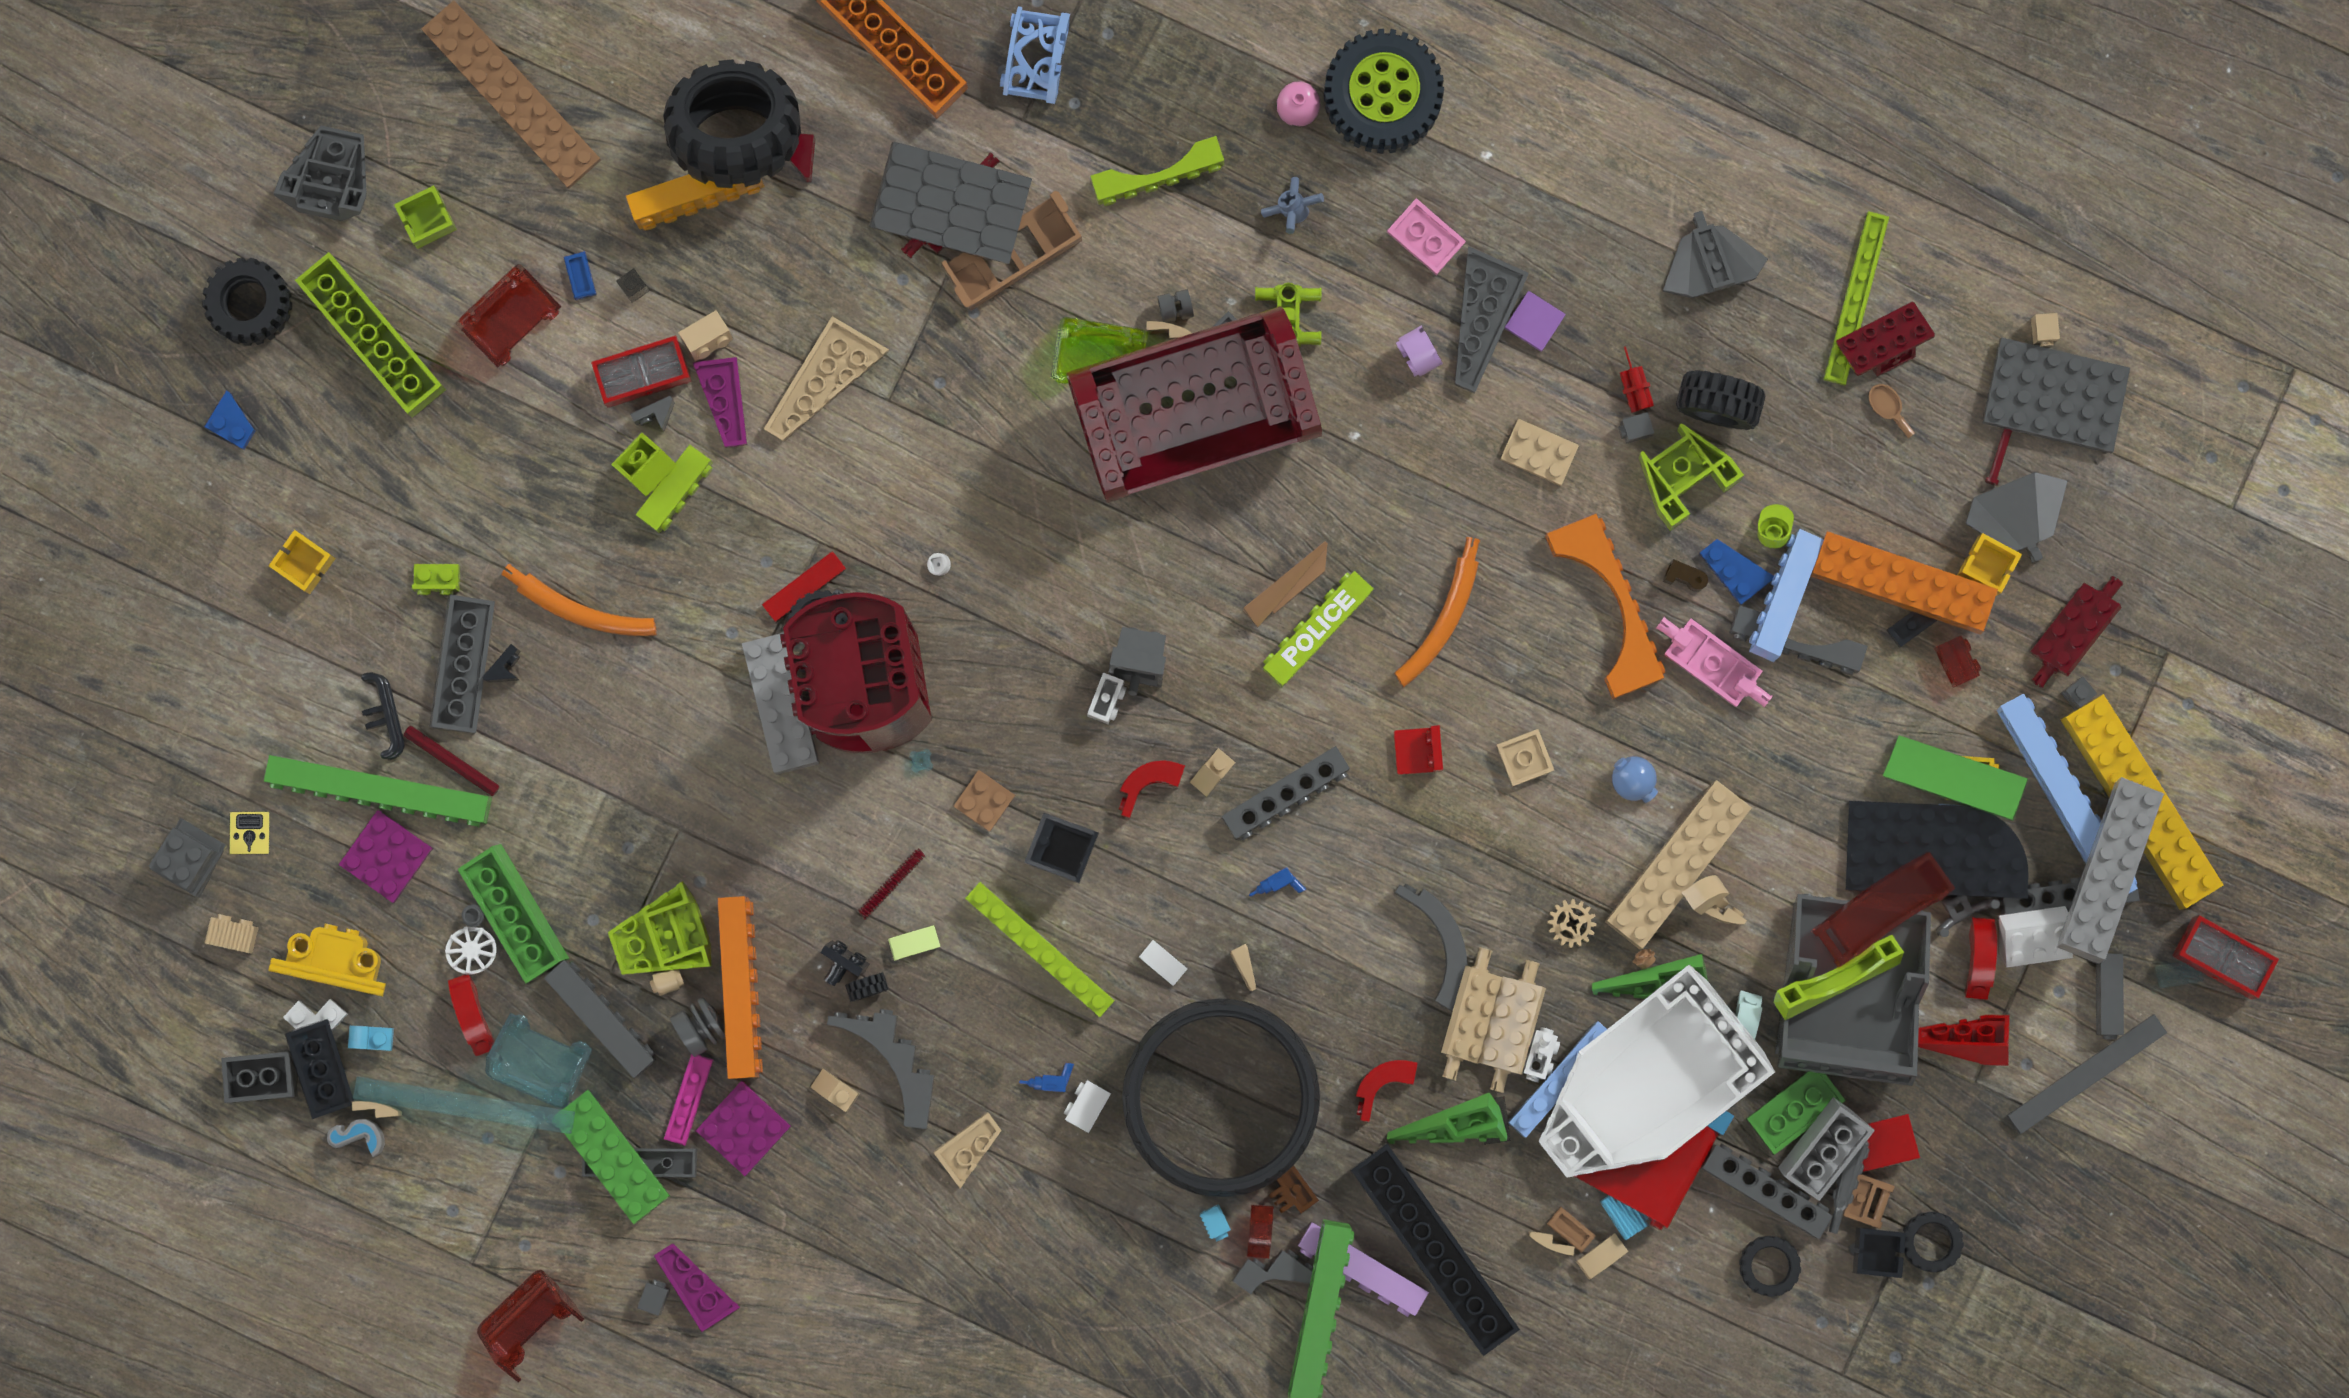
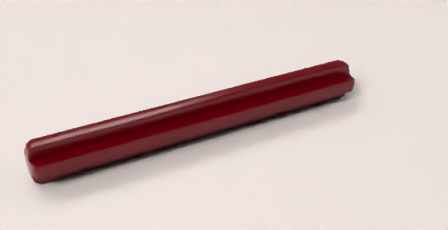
M409 726L403 734L405 738L490 796H494L498 792L500 786L431 738L413 726Z

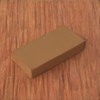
M1559 1207L1546 1223L1580 1253L1585 1250L1596 1236L1562 1207Z

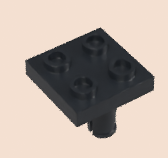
M836 940V942L830 941L820 952L833 961V965L824 978L832 986L841 981L847 970L859 977L866 972L870 965L864 955L858 952L852 953L847 950L848 946L839 940Z

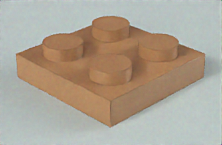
M978 770L953 807L991 832L1016 795Z

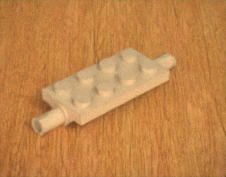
M1478 947L1474 966H1465L1441 1053L1446 1054V1057H1448L1442 1077L1456 1081L1461 1061L1466 1060L1477 1064L1479 1062L1502 977L1488 973L1489 971L1487 970L1492 950Z
M1530 960L1525 961L1521 979L1515 980L1502 977L1478 1062L1494 1067L1495 1073L1490 1090L1504 1093L1508 1074L1513 1072L1522 1075L1546 988L1534 983L1540 963Z

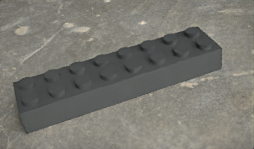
M634 1148L656 1177L696 1178L697 1149ZM582 1158V1177H597Z

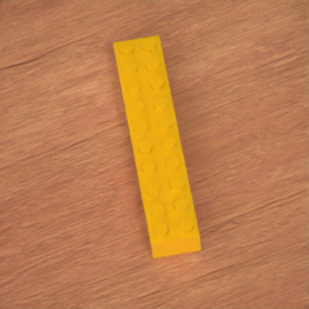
M2105 695L2096 697L2081 708L2060 719L2109 798L2115 782L2121 777L2164 793L2144 849V854L2179 910L2188 908L2224 886Z

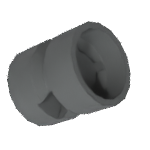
M1188 289L1177 291L1174 296L1170 293L1157 296L1163 322H1175L1177 317H1180L1182 320L1194 317ZM1180 301L1181 310L1176 311L1174 302Z

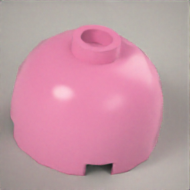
M1302 81L1292 82L1286 85L1279 93L1277 112L1280 118L1287 124L1299 127L1306 126L1312 123L1318 116L1320 97L1316 89L1310 84Z

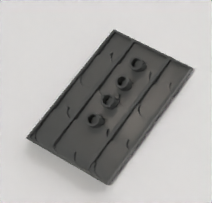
M892 142L869 227L1009 264L1032 178L903 143Z

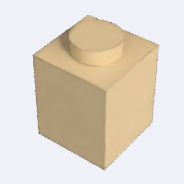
M2036 314L2031 318L2033 345L2040 344V347L2054 346V343L2060 339L2058 314Z

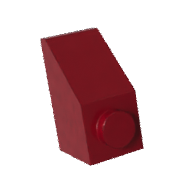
M801 133L799 144L790 159V163L806 182L811 183L816 139L813 134Z

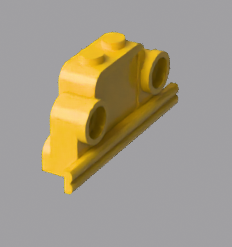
M325 923L324 928L317 927L313 929L310 936L303 933L291 936L287 944L288 953L286 961L271 958L269 971L377 996L383 997L386 983L376 981L381 958L376 951L367 948V940L359 936L360 931L346 928V932L337 931L338 926Z

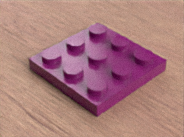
M377 810L339 865L386 899L395 903L434 848L383 812Z
M741 1081L698 1127L696 1132L738 1171L747 1176L789 1130L791 1125L748 1085Z

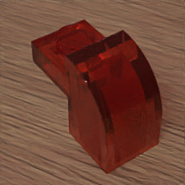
M1251 1205L1247 1257L1269 1259L1273 1227V1206Z

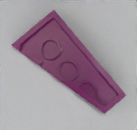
M737 357L693 362L725 448L748 445Z
M673 1243L654 1255V1258L701 1332L740 1308Z

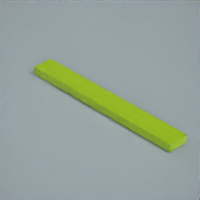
M1870 211L1866 214L1823 379L1825 381L1843 386L1846 385L1851 366L1837 346L1836 341L1861 328L1889 216Z

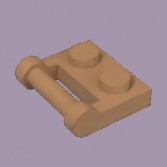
M1862 1174L1858 1175L1859 1184L1857 1189L1853 1190V1202L1844 1210L1843 1216L1881 1229L1883 1224L1881 1219L1889 1195L1893 1193L1895 1186ZM1876 1188H1880L1882 1191L1871 1219L1867 1215Z

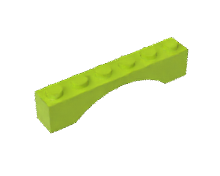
M1217 136L1195 142L1191 150L1179 162L1163 171L1148 175H1131L1110 169L1091 175L1090 178L1098 204L1109 206L1116 203L1117 199L1123 197L1131 199L1142 191L1150 193L1159 189L1158 186L1164 184L1172 186L1179 183L1180 179L1186 177L1190 180L1199 177L1200 173L1209 171V173L1219 171L1221 166H1224V158Z
M1890 935L1873 943L1862 953L1832 971L1812 979L1796 981L1777 990L1773 1003L1784 1020H1787L1899 965L1904 951L1893 935Z

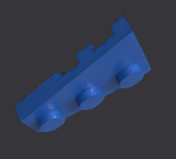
M1718 539L1699 553L1740 605L1770 583L1774 577Z

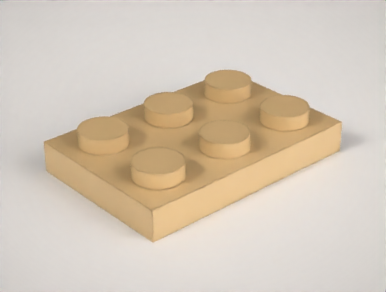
M1518 419L1500 460L1561 486L1579 445Z

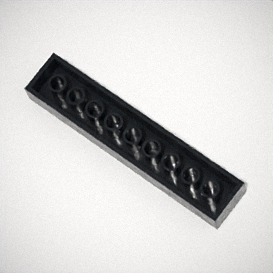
M1387 1143L1350 1169L1481 1355L1485 1356L1520 1330Z

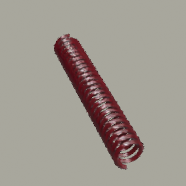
M919 848L915 850V853L912 852L910 858L907 857L905 863H902L900 868L895 870V873H892L893 876H890L888 881H885L883 886H880L881 889L875 891L874 897L870 896L871 900L868 899L866 905L863 904L861 910L858 909L864 920H867L866 917L872 915L871 912H874L876 907H879L878 904L884 902L886 896L888 897V894L894 891L893 888L896 889L898 883L901 884L903 878H906L908 873H911L913 868H916L915 865L921 863L920 860L925 858L924 853Z

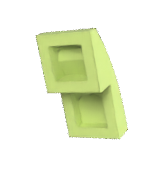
M934 925L888 939L894 961L940 947Z

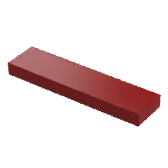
M832 551L764 602L762 606L776 623L791 612V607L797 604L796 601L799 598L802 599L805 597V594H812L814 591L820 590L844 572L846 568Z

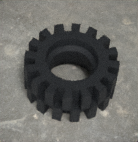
M883 972L845 985L850 1002L889 990Z

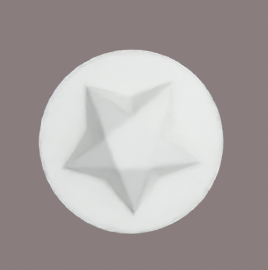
M935 553L929 557L927 567L933 575L942 576L950 570L951 563L947 555Z

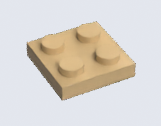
M1539 729L1496 745L1512 787L1554 771Z

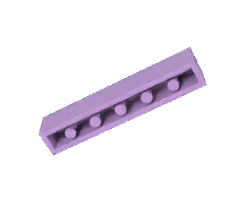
M1313 1222L1310 1223L1298 1243V1246L1301 1247L1299 1252L1309 1258H1312L1313 1255L1315 1256L1321 1227ZM1348 1245L1347 1253H1350L1348 1266H1344L1343 1275H1345V1279L1349 1282L1352 1278L1360 1283L1358 1287L1367 1293H1370L1371 1290L1378 1293L1377 1299L1387 1305L1390 1302L1399 1306L1397 1311L1409 1317L1410 1313L1415 1316L1429 1292L1353 1246Z

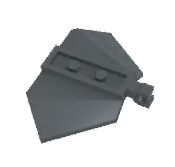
M1695 212L1693 214V221L1697 229L1692 230L1690 234L1681 238L1663 292L1695 298L1755 280L1768 261V258L1726 227L1714 226V224L1707 225L1703 212Z
M2033 472L1973 498L1965 524L2015 551L2026 548L2031 562L2035 563L2043 559L2036 544L2054 535L2068 481Z

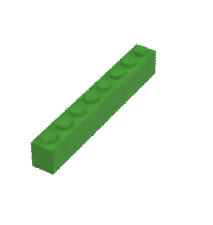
M1322 1219L1288 1389L1289 1398L1322 1397L1323 1385H1321L1322 1376H1326L1328 1363H1325L1326 1354L1330 1355L1332 1341L1329 1340L1331 1332L1334 1333L1336 1329L1335 1310L1339 1311L1341 1297H1338L1340 1288L1343 1289L1345 1284L1343 1270L1344 1266H1348L1350 1253H1347L1348 1245H1352L1354 1239V1231H1351L1352 1228L1347 1223Z

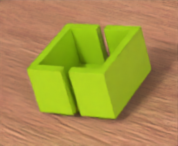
M434 185L394 204L413 245L417 249L457 230L449 212L446 210L447 208L439 191Z

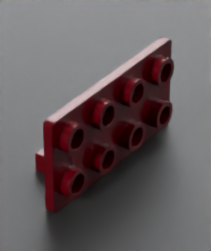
M1910 302L1838 339L1836 344L1857 376L1873 369V372L1878 377L1915 358L1916 347L1934 338L1935 333L1916 304Z

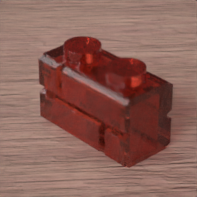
M1958 636L1934 648L1952 688L1980 676L1979 671H1981V667L1977 659H1972L1969 653L1971 646L1966 638L1963 639L1962 636Z

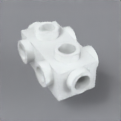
M1541 1027L1540 1031H1534L1522 1072L1527 1074L1526 1079L1539 1083L1540 1079L1545 1080L1546 1076H1550L1554 1064L1550 1063L1553 1054L1557 1055L1560 1042L1557 1041L1558 1036L1553 1035V1030ZM1534 1061L1540 1063V1068L1538 1070H1534L1532 1068V1063Z

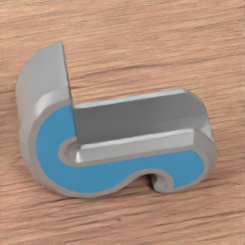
M369 1119L355 1120L350 1123L346 1130H344V1125H336L327 1133V1142L334 1148H341L365 1138L372 1157H377L381 1154L385 1146L382 1130L377 1123Z

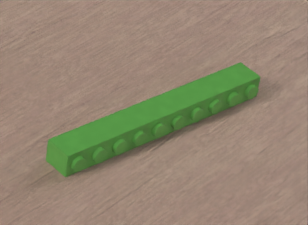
M269 755L264 782L270 783V788L283 790V787L287 786L292 787L291 792L305 794V790L314 792L313 796L327 798V794L335 795V800L349 802V798L358 800L357 804L370 806L372 802L380 804L379 808L392 811L393 807L401 808L402 813L413 815L415 811L423 812L424 817L436 819L437 815L445 816V821L455 823L462 819L467 820V825L480 827V823L487 824L492 798L489 796Z

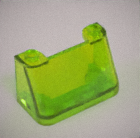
M1070 317L1061 318L1051 379H1055L1058 383L1067 384L1066 372L1146 348L1148 332L1143 329Z

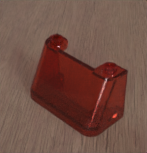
M517 264L457 320L456 326L498 368L500 365L504 366L512 358L510 356L511 349L542 319L553 320L559 314V309L562 306L521 264Z

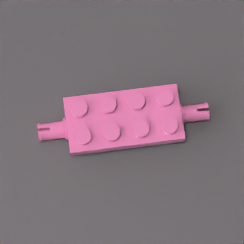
M1664 617L1656 627V629L1672 639V644L1664 655L1734 707H1737L1745 696H1750L1761 704L1762 707H1765L1772 698V695H1769L1756 685V680L1763 671L1693 619H1690L1684 628L1681 627L1679 629Z

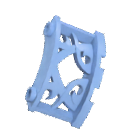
M1018 7L1016 14L1012 13L1010 27H1013L1006 72L1001 75L1000 87H1004L1003 95L1007 96L1010 94L1046 100V103L1055 104L1062 65L1057 64L1061 63L1062 54H1064L1069 31L1070 14L1061 13V16L1024 11L1022 10L1023 7ZM1022 23H1029L1030 27L1024 29L1022 28ZM1032 24L1039 25V29L1034 30ZM1019 33H1020V34H1021L1022 36H1024V37H1022V38L1017 42L1018 35H1019ZM1043 35H1046L1047 40L1048 38H1053V43L1046 44ZM1039 37L1042 47L1046 51L1053 53L1052 57L1039 60L1034 69H1032L1023 57L1021 50L1029 42ZM1014 55L1019 64L1015 67H1013ZM1047 65L1049 67L1047 73L1042 72L1041 69L1040 75L1037 74L1041 66ZM1015 74L1021 76L1019 83H1023L1027 76L1030 78L1027 88L1012 86ZM1034 82L1047 91L1032 89Z

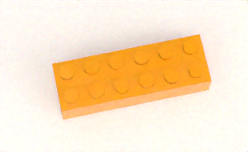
M688 174L626 195L638 228L651 230L658 223L676 221L678 216L684 214L691 216L698 213L699 209L705 207L707 209L715 208L719 205V202L725 200L732 202L738 200L740 195L746 193L748 195L756 194L761 191L760 188H763L764 184L761 178L759 184L745 187L744 183L733 184V188L717 187L713 181H708L704 184Z

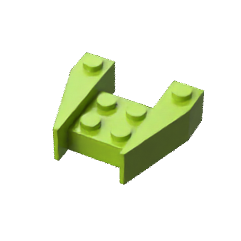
M1682 423L1677 430L1682 437L1680 440L1652 460L1648 458L1644 451L1639 456L1656 512L1670 531L1687 520L1690 515L1678 498L1709 475H1711L1723 493L1742 481L1744 474L1730 456Z

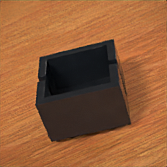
M1856 1227L1854 1248H1858L1859 1253L1854 1252L1852 1273L1902 1278L1904 1258L1897 1257L1895 1254L1896 1252L1904 1253L1906 1233Z

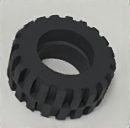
M237 258V262L234 263L229 260L224 263L226 267L223 269L217 267L214 270L217 274L213 278L209 276L206 281L209 283V286L204 288L202 293L205 296V300H202V307L206 310L204 313L205 317L218 333L233 343H242L244 346H251L252 343L257 345L264 344V339L272 340L275 338L274 333L277 330L281 333L285 328L282 326L283 322L289 321L290 315L288 310H292V302L289 300L292 297L291 292L280 274L265 262H259L254 258H249V260ZM246 283L259 284L266 292V304L262 312L254 319L248 321H239L233 318L228 309L229 299L233 291Z
M1695 370L1684 374L1676 407L1680 413L1705 423L1731 429L1750 430L1759 424L1766 395L1761 387L1743 379L1720 373Z

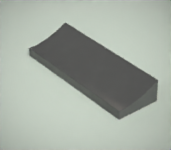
M457 595L448 596L429 728L476 733L484 681L482 677L485 674L495 601Z

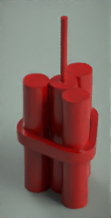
M1625 346L1624 350L1630 369L1619 374L1624 390H1622L1623 394H1626L1631 413L1653 407L1654 403L1649 390L1650 382L1646 380L1643 367L1632 368Z

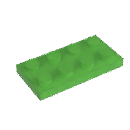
M1807 1071L1748 1116L1746 1120L1771 1153L1775 1155L1808 1130L1833 1097L1841 1103L1846 1100L1826 1074Z

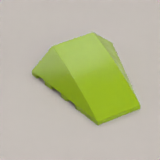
M683 881L608 932L622 975L712 966L711 942L697 901Z

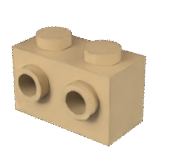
M717 310L678 332L695 362L699 359H705L711 352L727 346L733 340L728 327Z

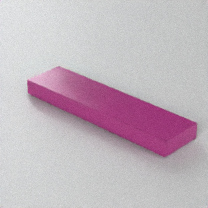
M691 1054L664 1136L665 1140L686 1146L714 1061L713 1059L700 1055L694 1057Z

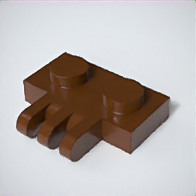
M1294 1165L1277 1179L1281 1186L1268 1195L1272 1199L1279 1194L1280 1198L1274 1202L1275 1206L1284 1201L1286 1205L1279 1209L1281 1214L1293 1205L1296 1206L1301 1214L1319 1201Z

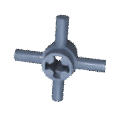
M1297 177L1291 178L1290 190L1281 194L1278 199V205L1261 209L1263 217L1279 213L1287 217L1286 232L1288 234L1294 233L1295 223H1300L1309 215V208L1307 206L1324 202L1322 193L1303 198L1298 193L1299 178Z

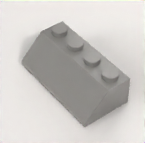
M1833 1097L1778 1168L1785 1178L1820 1201L1875 1130L1851 1109Z

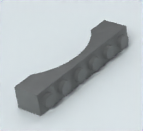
M1738 606L1729 633L1733 634V638L1744 642L1747 639L1750 640L1752 633L1758 629L1759 624L1756 622L1761 612ZM1787 638L1781 654L1789 655V653L1798 655L1797 658L1810 662L1812 659L1818 661V665L1831 669L1834 666L1840 668L1841 673L1853 675V673L1860 672L1868 646L1847 639L1829 645H1808Z

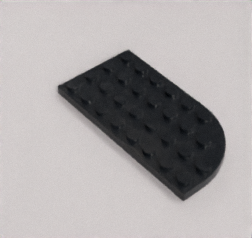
M1849 801L1845 890L2028 899L2029 873L2024 848L2014 831L1997 816L1970 806Z

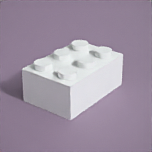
M2065 906L1999 916V953L2006 968L2073 958V953L2057 948L2069 913Z

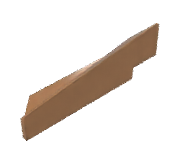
M1326 541L1243 608L1245 614L1257 628L1271 612L1273 614L1278 612L1325 572L1328 545Z

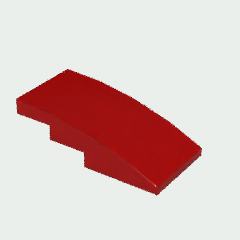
M1909 1114L1867 1123L1875 1131L1867 1140L1870 1151L1867 1159L1863 1161V1172L1920 1158Z

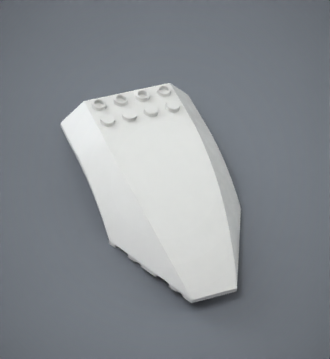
M1688 965L1579 1051L1567 1081L1557 1099L1554 1110L1548 1119L1545 1130L1539 1139V1143L1566 1177L1662 1160L1774 1074L1775 1071L1765 1052L1710 983L1693 967Z

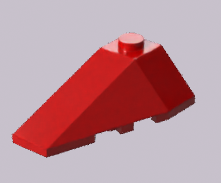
M2010 1015L1979 1016L1978 1020L1968 1022L1967 1019H1961L1959 1023L1952 1025L1940 1023L1920 1027L1918 1029V1047L1983 1065L2008 1066Z

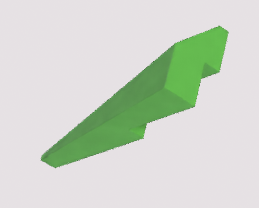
M1702 954L1594 982L1592 983V991L1594 995H1598V992L1612 993L1615 997H1620V994H1630L1634 998L1646 999L1688 965L1693 967L1707 981L1708 978Z
M1490 1093L1397 1128L1387 1134V1140L1390 1144H1394L1395 1140H1409V1143H1416L1417 1140H1429L1430 1143L1464 1142L1465 1139L1479 1138L1480 1142H1486L1487 1138H1500V1141H1507V1133L1500 1107Z

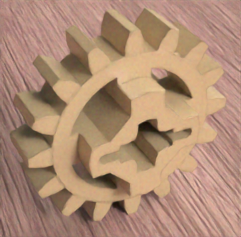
M1571 899L1568 905L1566 900L1562 901L1563 907L1555 905L1554 907L1557 912L1549 913L1553 920L1547 921V924L1552 925L1553 928L1549 929L1548 932L1556 934L1553 940L1561 939V946L1568 942L1569 948H1572L1573 943L1576 942V945L1580 947L1581 940L1588 942L1587 935H1594V932L1590 929L1596 926V923L1591 922L1595 914L1589 915L1588 912L1591 907L1589 906L1584 909L1583 901L1576 905L1575 899ZM1572 909L1579 910L1583 915L1578 916L1574 914ZM1563 911L1564 918L1560 924H1557V919ZM1569 917L1577 921V924L1574 925V930L1566 925L1569 922ZM1586 923V929L1584 933L1580 935V928L1582 924ZM1566 931L1570 933L1572 939L1563 936L1560 932Z

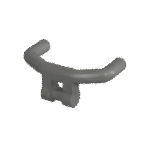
M1956 895L1951 899L1947 898L1942 901V904L1949 918L1937 928L1936 933L1938 936L1947 937L1949 929L1953 925L1988 908L1996 909L2000 903L1995 899H1987L1970 905L1966 896ZM1961 904L1963 909L1956 912L1954 907Z

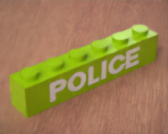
M1355 571L1351 575L1347 572L1340 579L1339 583L1341 585L1335 591L1332 588L1324 596L1326 601L1320 607L1317 604L1309 612L1311 617L1306 623L1301 621L1293 629L1296 633L1290 639L1286 637L1278 645L1280 650L1275 655L1271 653L1263 661L1265 664L1263 671L1281 687L1298 672L1373 592L1374 588Z

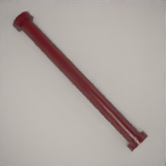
M2003 429L1989 477H1986L1985 480L1988 484L1998 486L1999 480L1997 479L2012 434L2010 429Z

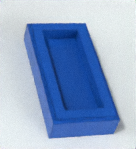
M586 252L565 256L564 261L574 299L579 300L597 295Z

